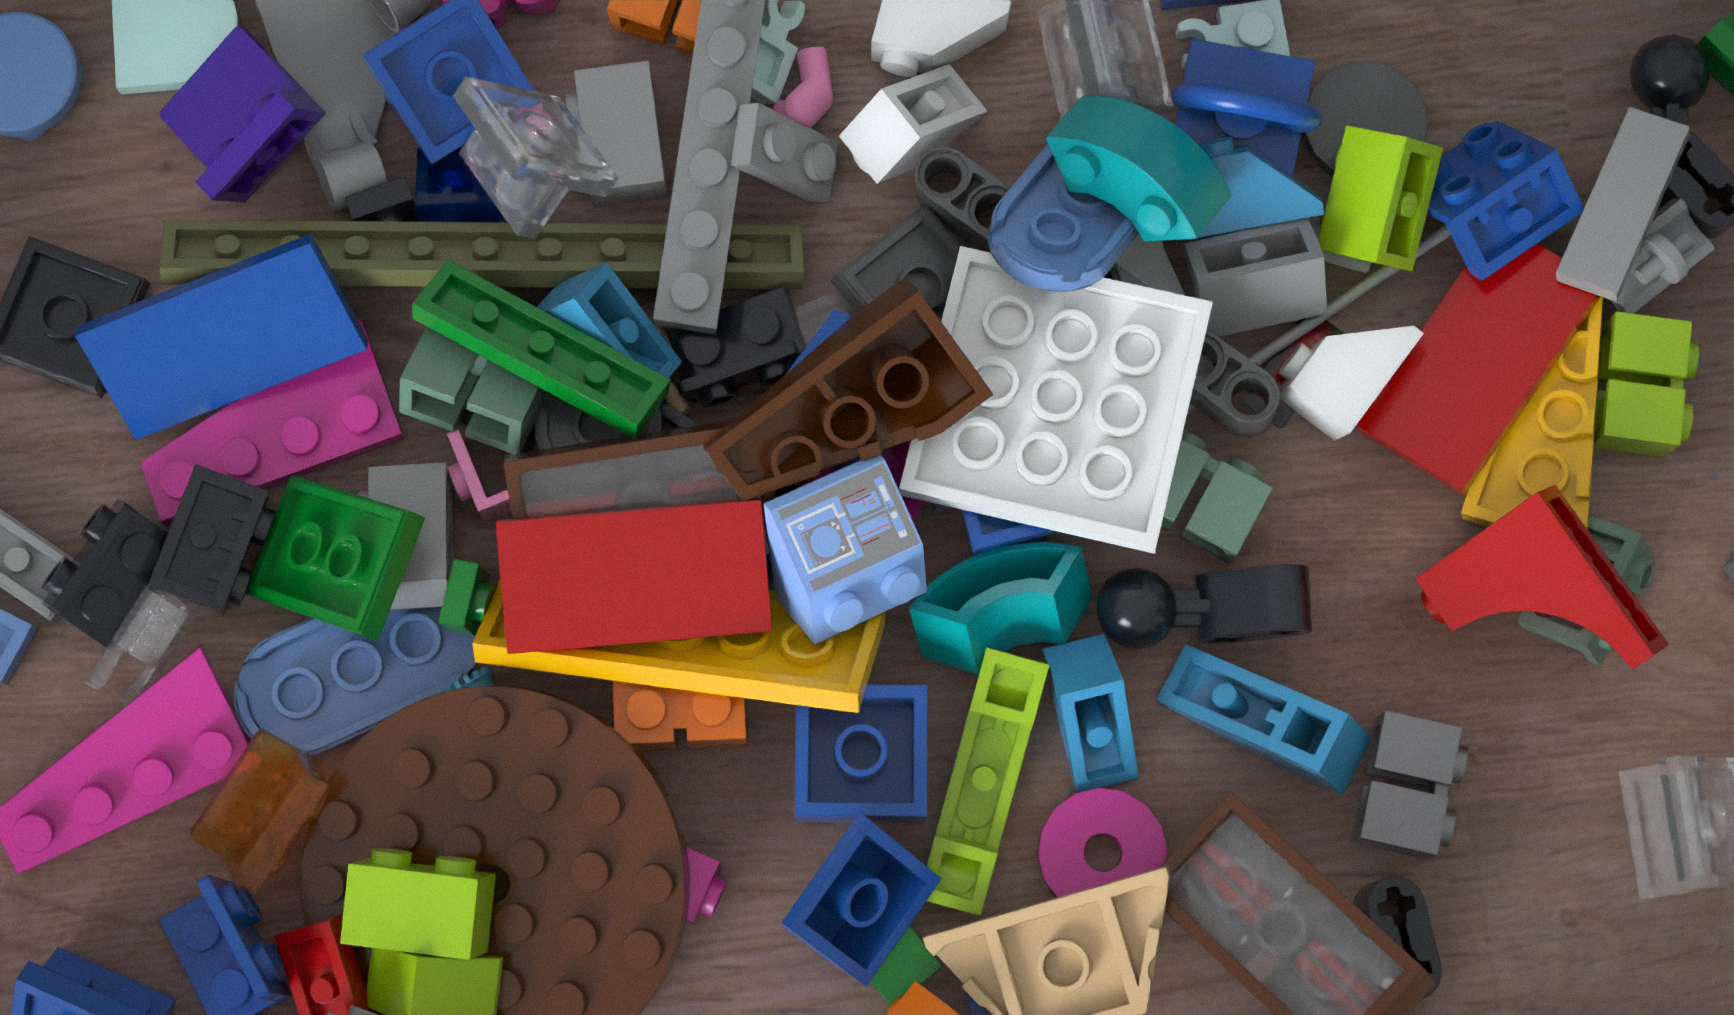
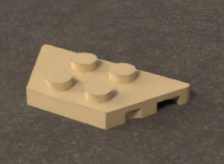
M1168 865L931 933L924 936L923 941L928 951L933 956L937 955L964 984L962 988L979 1006L985 1007L992 1015L1145 1014L1149 1008L1171 873Z

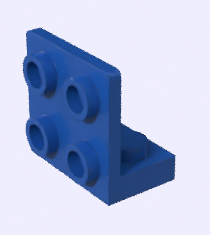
M1494 121L1471 129L1463 137L1462 143L1441 156L1427 214L1446 224L1469 273L1483 281L1580 215L1584 210V206L1556 148L1502 122Z
M208 874L196 881L203 895L158 919L208 1015H259L292 997L285 983L288 979L277 945L272 943L268 946L255 926V923L263 920V917L246 886L243 885L237 888L232 881L230 882Z

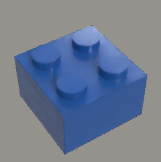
M867 684L859 713L796 705V822H853L858 813H861L872 822L925 823L927 818V685Z

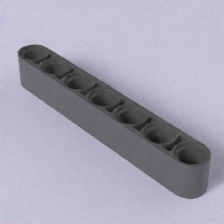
M939 146L928 150L920 157L915 167V183L920 205L926 204L944 226L974 248L991 253L988 243L989 229L981 226L977 219L984 211L992 208L995 209L998 202L1011 187L965 154L952 147ZM940 173H951L961 181L957 188L948 193L933 191L928 186L931 178ZM1116 263L1104 276V278L1148 287ZM1207 329L1201 354L1210 359L1215 369L1208 376L1195 378L1190 404L1228 432L1238 437L1252 438L1263 434L1271 426L1279 404L1280 391L1276 381L1268 372ZM1242 391H1253L1264 399L1266 408L1259 414L1245 415L1233 406L1231 398Z

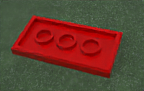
M1538 243L1483 281L1471 275L1467 266H1465L1421 329L1424 333L1357 423V431L1460 494L1465 495L1601 296L1556 281V271L1562 257Z
M760 498L745 501L731 500L496 520L495 522L507 654L772 631Z

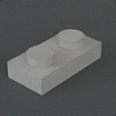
M761 103L742 104L739 106L731 166L809 203L830 202L833 175L836 169L838 142Z

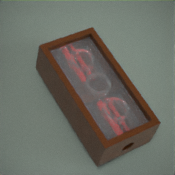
M733 420L639 434L636 439L625 436L506 455L503 464L512 519L742 500L703 448ZM776 490L754 497L761 499L766 554L770 553L764 503L777 498Z
M1232 792L1212 810L1159 866L1168 865L1171 873L1165 912L1273 1015H1407L1436 985L1427 971Z

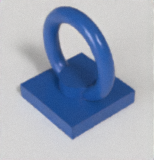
M1192 38L1189 44L1183 81L1181 84L1176 85L1171 92L1172 103L1177 107L1174 125L1184 131L1196 143L1232 137L1234 146L1248 145L1293 176L1301 132L1315 131L1322 123L1321 112L1315 106L1307 103L1315 61Z

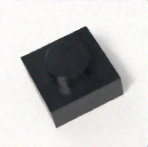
M405 176L345 197L353 221H423Z

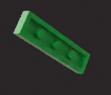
M448 259L412 303V318L633 439L637 438L669 393L671 379Z

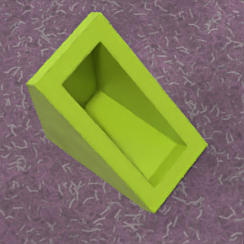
M372 948L367 982L368 1008L385 1015H497L504 957L483 954L471 960Z

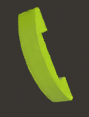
M986 648L927 862V867L942 878L927 899L928 902L981 916L1050 664L993 648Z

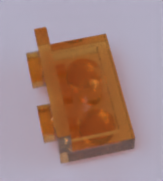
M260 729L255 733L190 830L191 837L196 843L223 856L233 881L256 893L267 876L273 877L281 870L290 852V842L303 823H310L317 817L325 803L326 789L329 784L314 756L272 733Z

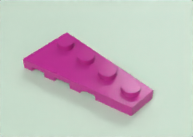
M361 318L358 319V322L368 339L367 350L234 401L140 462L160 522L165 526L173 522L195 464L256 487L268 489L289 481L291 475L301 477L405 439Z
M200 644L185 656L180 663L160 679L155 680L140 692L135 699L110 719L105 720L90 732L85 739L60 759L55 760L0 804V840L17 874L257 763L258 757L237 718L236 712L203 645Z

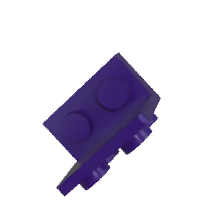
M235 27L160 111L161 119L208 168L196 181V184L211 200L245 203L326 114L248 29L243 27Z

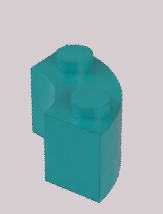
M1097 95L1082 96L1046 136V140L1069 192L1091 194L1112 204L1133 223L1144 242L1197 239L1232 196L1225 179L1216 165L1192 138L1159 114L1126 100Z
M1031 542L992 549L953 566L927 586V592L915 599L909 607L922 658L979 675L987 647L1006 652L1016 646L1036 642L1065 644L1093 597L1082 547L1051 542Z

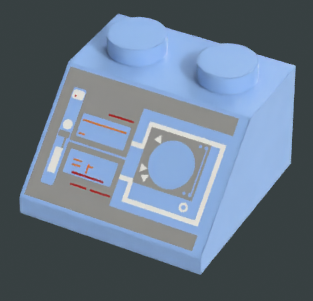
M881 455L855 462L764 503L776 600L814 644L849 630L857 624L927 592L923 543L888 465Z

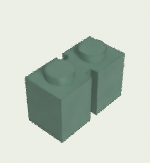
M426 326L400 377L399 412L453 432L467 405V410L474 413L465 430V437L508 453L516 454L521 453L535 424L541 404L543 405L548 392Z
M1183 430L1161 528L1169 531L1199 475L1210 480L1180 538L1231 564L1240 551L1273 487L1262 482L1263 473L1245 461L1230 458L1226 463L1224 461L1218 462L1209 457L1210 454L1205 452L1207 444L1196 435Z

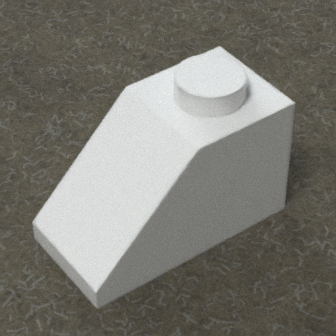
M882 0L871 41V60L880 62L881 68L885 71L904 77L916 76L917 72L926 73L951 64L1006 32L1011 0Z
M948 64L882 88L839 137L852 152L857 165L864 172L868 173L876 184H879L913 170L924 153L930 149L945 146L980 120L987 110L952 66Z
M1415 326L1326 336L1310 348L1301 343L1278 372L1286 379L1279 388V399L1335 441L1351 433L1424 333Z

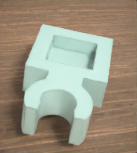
M765 0L751 98L761 104H775L781 96L798 50L786 38L789 30L795 29L804 17L805 4L801 1H784L779 13L777 7L778 0Z
M1263 0L1218 7L1216 13L1217 25L1211 26L1204 20L1191 18L1180 22L1175 31L1176 39L1194 37L1209 42L1290 56L1280 0ZM1188 53L1184 54L1181 60L1183 70H1185Z

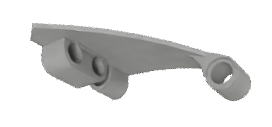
M255 0L273 57L326 112L303 138V141L330 209L333 213L347 209L346 196L387 183L385 170L376 149L378 142L375 139L386 102L384 98L386 94L361 55L395 33L380 20L368 0Z

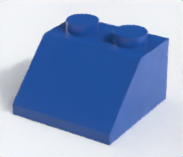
M858 813L781 924L784 929L821 957L864 986H867L942 878L870 819Z

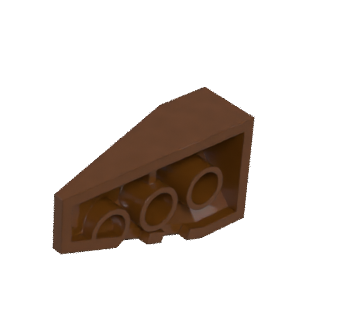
M904 277L849 318L703 448L741 499L745 501L818 476L822 470L859 458L862 461L882 454L881 450L916 438L921 441L941 434L994 394L919 290Z

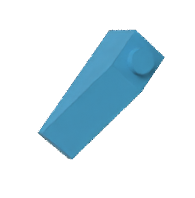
M1185 644L1156 699L1161 705L1287 772L1342 796L1372 740L1349 713Z

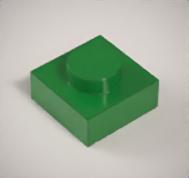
M453 559L438 621L450 632L475 637L479 621L483 620L495 593V585L488 583L490 574L480 564Z

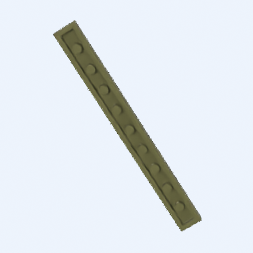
M164 220L159 268L162 285H182L312 233L339 286L426 287L448 259L498 287H555L558 283L607 262L626 288H658L667 224ZM732 225L723 289H777L780 287L803 289L802 225Z

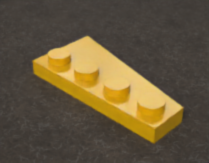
M1600 297L1470 486L1461 511L1463 520L1489 527L1535 493L1556 485L1588 530L1604 307L1603 297Z

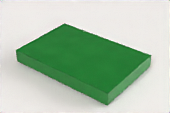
M291 475L245 594L378 641L425 517L409 510Z

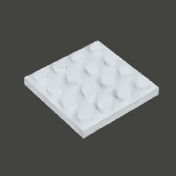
M960 246L941 322L994 395L941 434L921 441L917 438L911 440L899 487L901 496L1155 554L1213 302L1108 278H1102L1089 287L1075 291L1055 292L1037 289L1007 274L997 264L992 253Z

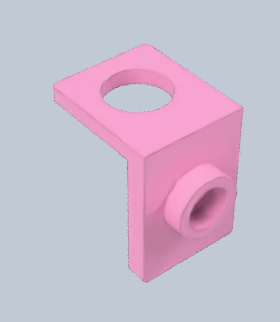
M459 428L447 433L458 461L447 466L461 502L473 498L484 522L510 513L508 489L488 497L468 445Z

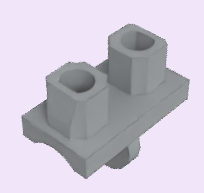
M1672 198L1657 210L1618 301L1610 300L1618 312L1634 314L1670 284L1679 283L1688 275L1690 268L1715 249L1711 241L1694 223L1688 206L1682 198Z

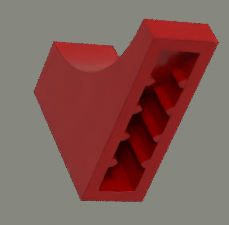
M1556 485L1535 493L1415 578L1423 590L1421 592V600L1426 610L1439 623H1446L1452 632L1476 619L1496 613L1511 611L1547 613L1565 618L1595 633L1616 650L1632 670L1669 645Z

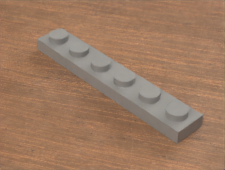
M701 0L652 322L656 326L716 334L740 170L731 166L739 106L750 104L765 0Z

